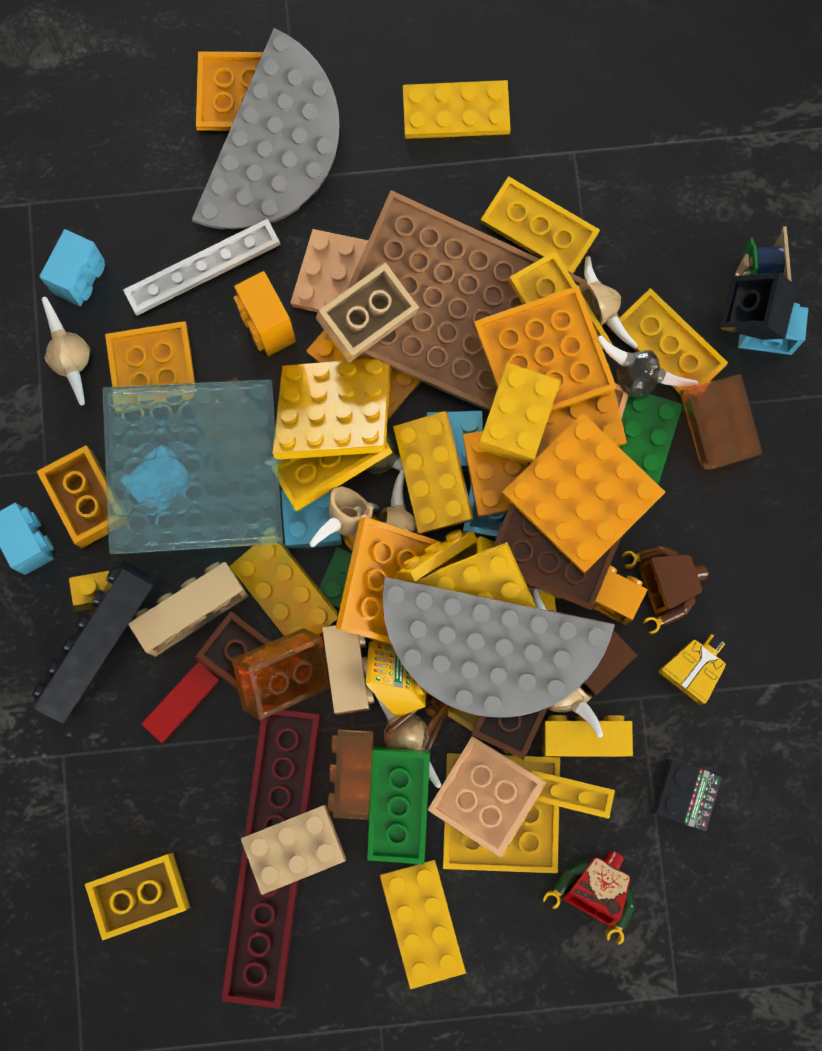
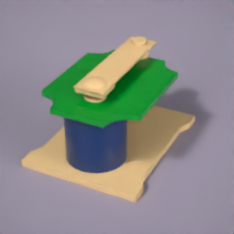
M787 226L782 228L781 234L773 247L756 248L753 238H750L743 251V259L735 276L781 273L792 281Z

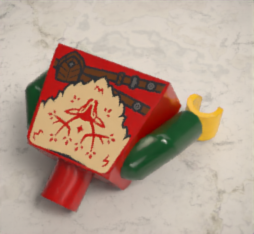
M609 851L604 861L595 857L590 862L582 861L567 869L554 885L555 890L547 891L543 898L545 902L548 896H555L557 903L554 904L552 909H556L560 905L561 895H565L564 901L609 926L605 931L607 940L610 939V935L613 932H618L619 936L616 940L618 945L624 941L622 929L627 928L635 910L633 889L629 886L631 878L628 874L619 870L624 858L614 851Z

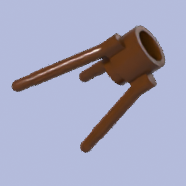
M426 694L425 712L432 719L424 733L425 738L429 737L425 747L426 750L431 749L451 707L429 694ZM418 710L401 716L387 728L386 732L388 734L393 732Z

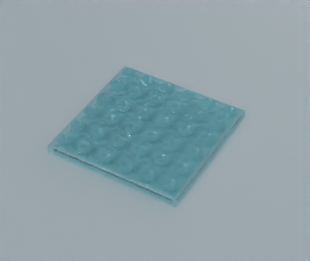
M272 379L103 387L110 554L283 544L277 457L273 456V444L276 433Z

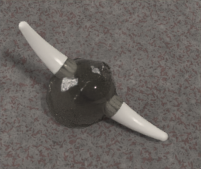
M598 336V341L602 348L618 363L617 379L620 387L631 397H646L654 390L658 383L681 387L698 385L697 380L682 378L661 368L658 356L652 350L638 351L631 354L616 348L603 336Z

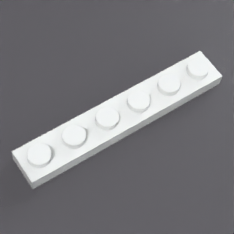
M266 219L123 289L136 316L279 246L280 241L269 220Z

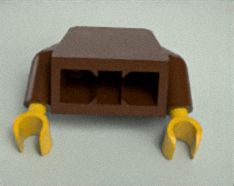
M664 546L640 550L639 554H635L632 551H626L622 554L621 558L631 556L634 559L632 564L623 565L625 569L631 570L637 565V562H642L638 567L644 585L648 589L647 593L655 615L660 614L658 618L647 617L643 624L649 620L656 622V628L648 632L651 634L656 633L660 629V625L665 624L667 626L685 617L696 602L695 596L702 592L700 582L708 578V571L703 564L694 566L689 555H680L678 551Z

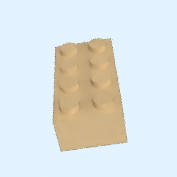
M216 562L205 569L206 574L197 580L195 577L190 578L181 585L182 589L173 595L171 592L167 593L156 601L158 605L152 609L144 608L134 614V620L128 623L146 653L156 657L249 597L226 562L222 564Z

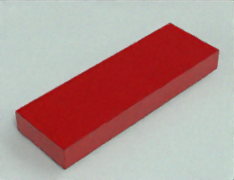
M198 662L141 725L161 743H164L220 680Z

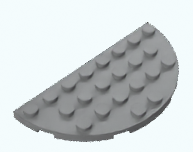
M275 28L272 31L192 217V222L222 230H225V228L245 230L266 219L269 220L270 224H273L300 209V206L318 191L332 167L339 140V111L331 83L318 61L306 48L289 35Z
M385 577L383 590L385 624L389 639L402 665L411 677L432 696L451 707L474 715L486 717L522 716L538 712L565 699L577 690L596 669L605 654L614 629V624Z

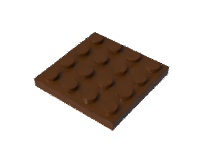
M511 503L493 547L508 542L526 585L591 612L620 539L583 574Z

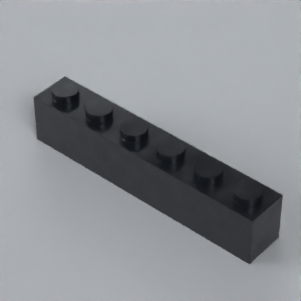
M124 560L121 561L118 567L113 566L106 577L107 585L103 591L97 590L91 601L93 605L88 614L84 612L76 624L78 630L73 637L69 635L61 648V651H63L59 659L54 658L46 671L49 675L44 683L39 681L32 692L34 697L33 708L61 723L65 722L153 586V579L150 574Z

